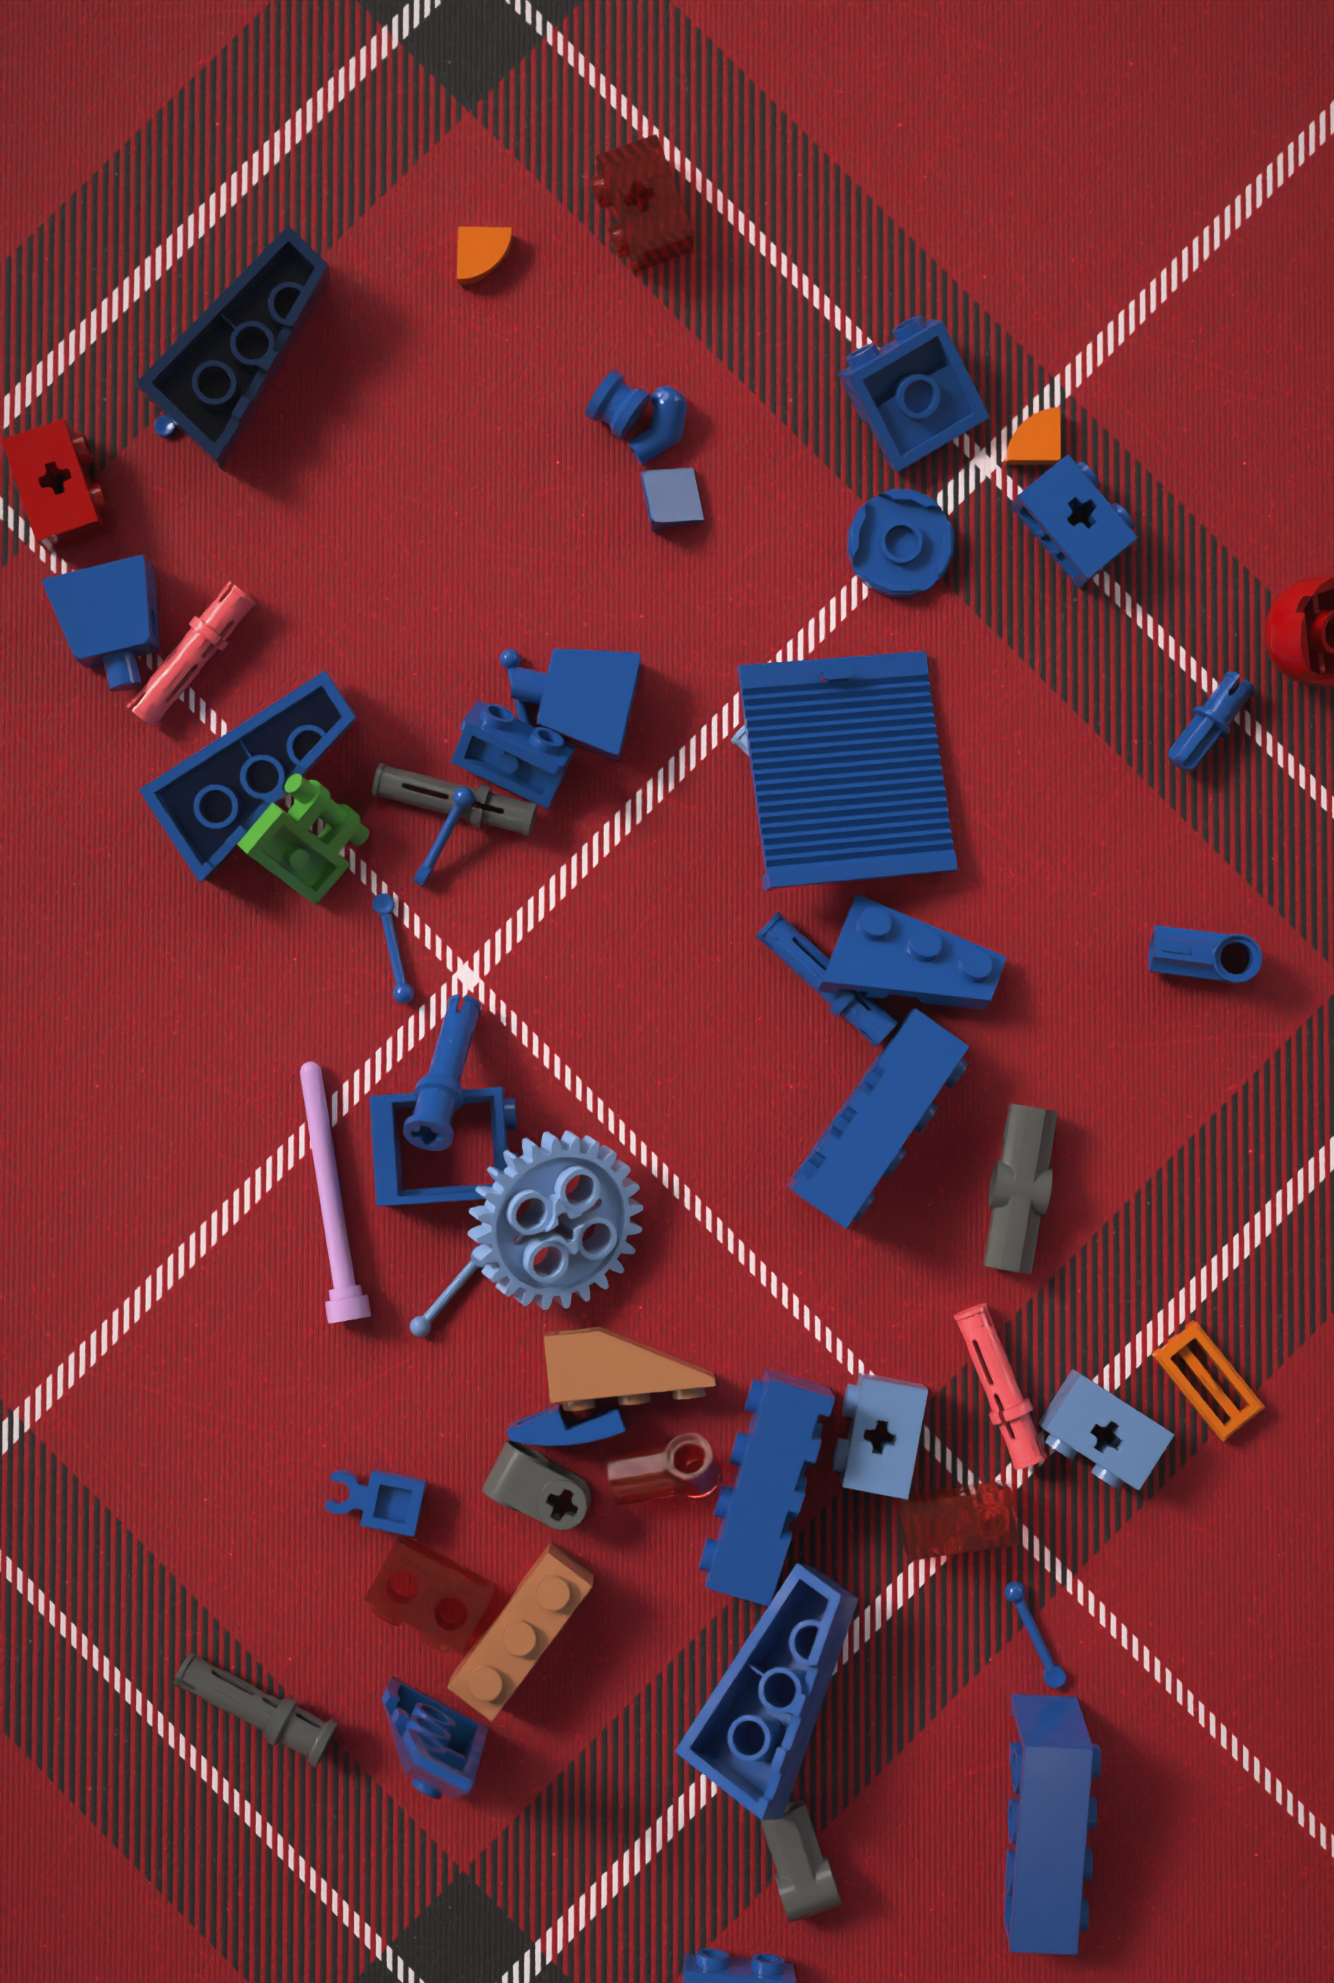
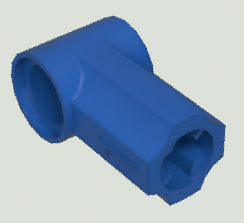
M1154 925L1148 954V972L1236 984L1253 978L1260 970L1262 951L1258 943L1250 936ZM1228 944L1239 946L1246 954L1247 963L1245 968L1236 975L1228 973L1220 961L1221 952Z

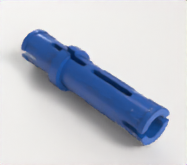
M780 912L776 913L755 936L831 1006L828 1010L835 1017L840 1014L874 1048L898 1024V1021L893 1019L871 997H866L864 991L838 989L837 993L819 992L818 988L829 959L797 931Z

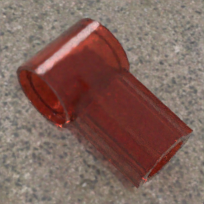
M685 1433L676 1436L667 1446L610 1455L609 1462L607 1463L608 1479L613 1500L617 1506L683 1495L690 1500H704L719 1490L723 1480L721 1465L709 1442L696 1433ZM696 1460L704 1461L698 1471L691 1474L683 1473L689 1463Z

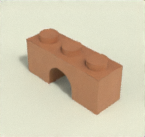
M550 1542L520 1582L504 1610L487 1631L484 1630L452 1673L447 1688L492 1722L592 1588L594 1574Z

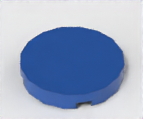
M891 489L880 493L879 496L872 498L857 510L847 533V556L854 574L868 589L885 597L910 598L928 591L944 576L954 555V531L950 520L948 522L946 515L941 511L942 508L933 498L915 490Z

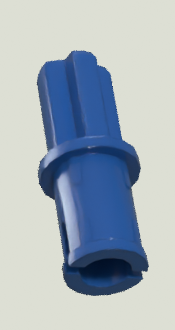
M1228 671L1203 706H1196L1193 709L1192 716L1194 718L1167 754L1176 767L1188 772L1194 771L1219 737L1225 738L1229 735V724L1249 698L1256 693L1254 686L1246 678L1234 694L1231 695L1237 688L1238 684L1236 682L1241 675Z

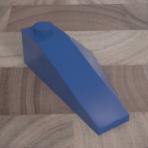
M392 1676L382 1696V1701L404 1774L413 1778L412 1785L417 1790L435 1799H441L442 1795H445L452 1800H456L467 1794L474 1782L489 1727Z

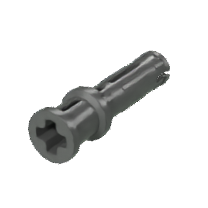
M192 1652L188 1654L173 1682V1685L201 1697L208 1703L265 1732L263 1737L267 1739V1743L273 1746L281 1743L308 1757V1765L314 1768L318 1766L339 1726V1722L334 1719L326 1722L299 1708L298 1700L290 1697L288 1699L284 1697L280 1700L229 1672L219 1669Z

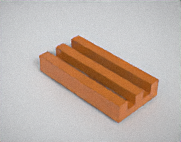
M1192 1320L1180 1334H1175L1168 1340L1165 1346L1156 1349L1151 1354L1222 1442L1265 1408L1196 1321ZM1194 1339L1247 1404L1243 1410L1239 1411L1187 1347L1190 1341ZM1174 1354H1179L1228 1415L1230 1420L1223 1425L1170 1359Z

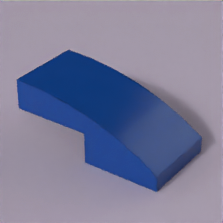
M559 1404L510 1423L506 1431L510 1441L530 1445L559 1446L587 1443L620 1434L626 1431V1423L619 1405L568 1424Z

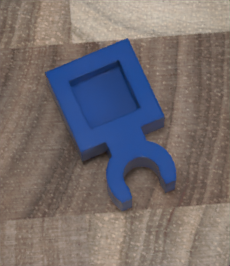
M338 1469L332 1472L330 1480L346 1484L350 1495L344 1501L328 1498L324 1507L326 1510L334 1514H345L354 1508L361 1509L363 1514L360 1526L412 1537L415 1536L427 1479L373 1469L368 1484L361 1482L359 1477L352 1471Z

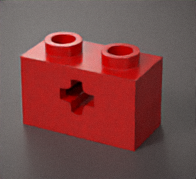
M63 418L1 439L35 540L42 548L50 553L109 533L104 516L112 513L111 506L100 482L93 484L87 465L95 461L83 431L76 433ZM65 475L68 478L64 482L65 492L57 494L54 491L59 487L57 477Z

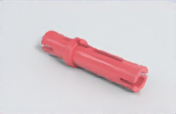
M228 581L223 590L218 594V597L204 611L200 618L197 616L192 618L188 623L191 629L154 672L141 691L126 706L144 722L155 728L165 715V712L184 692L206 662L211 659L218 649L223 652L229 643L226 639L257 603L231 581Z
M987 1303L970 1307L953 1315L964 1337L974 1367L992 1408V1412L988 1415L992 1424H998L1013 1461L1014 1469H1023L1045 1460V1458H1048L1047 1453L1044 1451L1029 1413L1033 1410V1407L1028 1398L1023 1399L1007 1355L993 1325Z

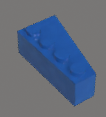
M323 671L143 786L139 791L199 883L205 882L239 847L237 843L271 803L274 802L278 806L289 794L285 791V783L288 778L294 774H300L305 777L359 719L331 675L327 671Z
M916 1008L910 1010L786 1187L845 1229H847L852 1220L856 1223L873 1201L875 1196L871 1192L882 1175L888 1178L903 1159L906 1151L901 1147L911 1132L915 1130L917 1133H920L936 1112L938 1107L932 1101L942 1086L945 1085L951 1089L967 1068L969 1062L962 1057L969 1046Z
M767 1368L765 1369L762 1381L752 1379L744 1407L745 1411L753 1413L747 1434L737 1431L729 1458L730 1464L737 1465L732 1486L722 1484L713 1516L722 1519L716 1540L706 1538L699 1560L698 1570L706 1572L705 1586L707 1589L768 1607L771 1604L791 1540L792 1532L788 1531L791 1520L796 1521L804 1500L807 1478L803 1477L806 1466L811 1467L815 1463L822 1442L821 1433L823 1425L819 1423L821 1415L830 1417L835 1397L828 1386Z
M800 1563L795 1565L675 1750V1753L762 1821L782 1819L859 1600V1598L816 1567Z
M1011 1694V1715L1014 1716L1020 1742L1010 1741L1009 1749L1012 1789L1014 1794H1019V1798H1008L1007 1808L1010 1845H1016V1849L1006 1850L1004 1926L1010 1952L1077 1955L1079 1932H1087L1089 1925L1088 1900L1086 1897H1082L1083 1882H1091L1093 1874L1091 1847H1086L1087 1830L1095 1831L1097 1823L1095 1796H1090L1091 1779H1099L1100 1747L1099 1744L1091 1743L1077 1697Z

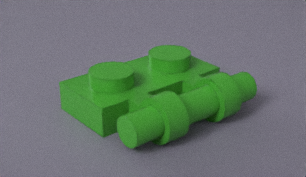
M294 774L286 781L285 791L294 797L295 804L286 813L272 802L237 845L247 855L316 905L351 865L339 854L341 849L348 841L355 846L362 845L368 839L369 830L360 823V816L357 812L346 804L338 805L330 799L329 790L318 781H308L302 775ZM319 817L325 822V828L316 836L308 829Z

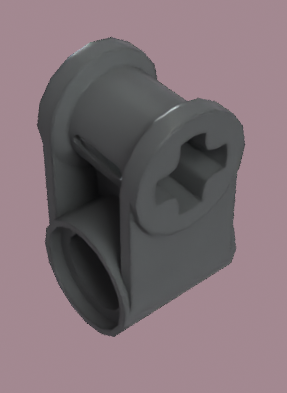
M510 1440L505 1441L482 1487V1492L492 1500L515 1511L523 1512L557 1530H567L578 1525L585 1517L592 1499L591 1489L582 1477L551 1462L534 1449ZM564 1489H567L574 1493L572 1503L578 1508L570 1506L564 1513L556 1509L558 1499L553 1495L559 1496Z

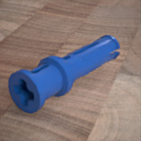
M460 994L453 995L448 999L446 1014L428 1075L423 1076L415 1086L414 1096L417 1103L413 1116H410L404 1123L403 1135L411 1144L421 1149L440 1151L448 1148L453 1140L454 1131L451 1127L453 1115L462 1106L464 1100V1092L460 1080L477 1020L482 1011L480 1002L469 995H465L461 1010L458 1009L461 1000Z

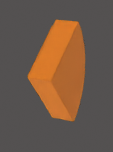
M458 226V285L473 284L485 278L484 276L492 272L506 258L512 244V227Z
M1061 407L1039 411L1028 417L1017 428L1008 444L1004 465H1055L1061 460Z

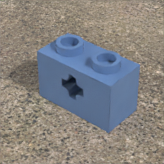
M1074 1369L1071 1370L1038 1422V1425L1050 1433L1045 1441L1046 1444L1071 1460L1080 1452L1094 1461L1096 1465L1091 1473L1117 1490H1120L1124 1482L1139 1491L1174 1436L1173 1433ZM1095 1424L1101 1427L1108 1425L1107 1429L1114 1434L1109 1444L1102 1440L1097 1442V1438L1090 1433Z
M861 1372L858 1375L857 1385L847 1384L842 1416L850 1418L847 1439L837 1438L832 1461V1471L840 1472L839 1481L842 1487L908 1500L928 1395V1389L923 1384ZM880 1420L883 1421L886 1430L891 1433L890 1439H881L878 1448L872 1447V1442L864 1432L866 1429H875L877 1421Z

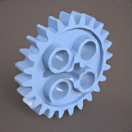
M547 1131L543 1133L540 1148L529 1139H523V1155L519 1158L510 1151L505 1150L503 1155L508 1167L504 1171L489 1166L487 1171L495 1180L493 1186H477L475 1190L486 1199L485 1205L469 1209V1213L481 1221L482 1225L468 1231V1236L477 1243L482 1244L472 1252V1255L481 1264H486L481 1271L483 1275L491 1282H497L496 1288L507 1297L514 1294V1298L524 1306H528L534 1300L543 1310H548L553 1297L563 1308H569L573 1292L584 1301H589V1285L594 1282L606 1290L609 1287L605 1277L608 1269L618 1273H623L624 1271L623 1266L617 1260L619 1254H634L636 1251L626 1242L627 1235L642 1232V1227L631 1221L630 1216L643 1211V1205L629 1198L640 1187L631 1179L625 1178L631 1169L619 1159L615 1160L617 1157L616 1152L605 1145L600 1147V1143L588 1135H585L580 1141L578 1136L570 1131H565L559 1142L557 1137ZM579 1175V1182L576 1188L569 1194H565L569 1181ZM531 1198L528 1211L521 1217L516 1218L517 1209L520 1204L526 1199ZM592 1224H595L592 1236L586 1241H582L585 1230ZM548 1247L545 1258L540 1263L533 1265L536 1254L541 1249Z

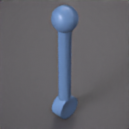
M471 1252L470 1262L423 1316H417L412 1319L410 1323L412 1334L416 1337L427 1336L431 1331V1322L474 1272L486 1264H481L473 1257Z

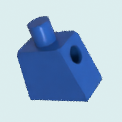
M142 554L42 579L44 589L76 661L85 668L104 665L109 689L112 692L125 691L142 685L136 657L160 650L156 577L153 564Z
M553 649L548 673L521 667L516 668L510 698L540 705L536 723L537 727L551 729L568 743L612 761L620 762L642 665V655L635 652Z

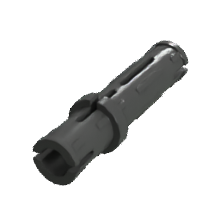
M384 763L378 765L372 785V796L388 798L449 815L455 804L453 799L454 792L460 787L470 788L475 796L474 803L504 810V813L499 814L470 806L464 808L460 818L470 820L471 827L481 829L485 824L518 832L527 837L531 835L538 809L537 803H528L492 793V787L481 784L476 789L433 776L390 767ZM407 786H412L447 795L449 798L446 800L406 788Z

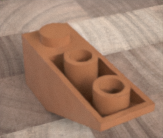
M603 1327L546 1332L544 1335L550 1403L563 1402L564 1411L595 1408V1398L617 1396L618 1405L642 1404L651 1401L650 1393L672 1391V1397L676 1400L699 1398L705 1396V1387L716 1386L714 1372Z

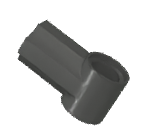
M788 1801L782 1819L761 1820L770 1853H772L777 1873L774 1875L789 1923L842 1906L827 1856H822L805 1801Z

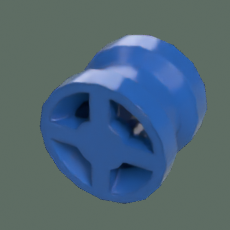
M612 370L592 396L586 408L585 416L593 421H604L610 425L612 434L621 440L632 430L641 417L651 394L643 388L633 389L625 383L624 375L617 370Z

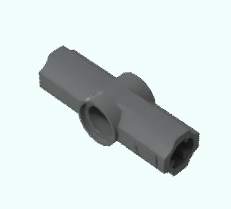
M1009 1104L1003 1133L1001 1158L995 1162L989 1188L988 1206L992 1208L983 1260L984 1266L1031 1274L1040 1217L1045 1216L1051 1195L1052 1169L1049 1168L1058 1111Z

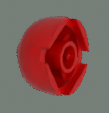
M1334 577L1300 579L1280 592L1270 606L1265 622L1264 636L1269 658L1281 673L1296 682L1310 686H1334Z

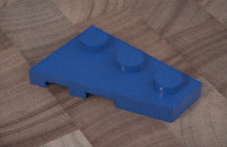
M856 894L818 991L837 993L838 989L865 991L866 997L886 999L888 994L917 997L921 1003L986 1010L992 1000L1007 957Z

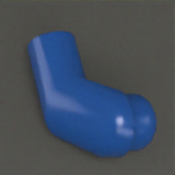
M662 386L654 391L651 396V403L654 405L652 427L628 441V446L640 465L645 464L677 444L683 436L688 407L684 395L676 391L674 387Z

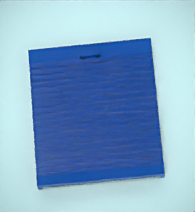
M926 651L746 664L737 667L765 874L762 876L764 891L934 873L948 874L958 870L956 853L953 850L954 842L951 839V821L948 818V800L945 797L946 789L944 787L945 779L942 776L943 768L939 755L940 747L937 744V726L934 723V705L931 702L932 694L930 693L931 685L928 681L929 670ZM822 675V678L827 682H823L820 676Z

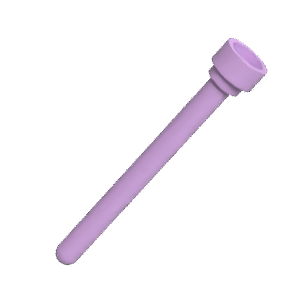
M309 1061L302 1065L300 1077L334 1289L328 1290L330 1301L325 1302L329 1324L370 1317L371 1309L368 1294L363 1295L361 1285H355L322 1070L316 1062Z

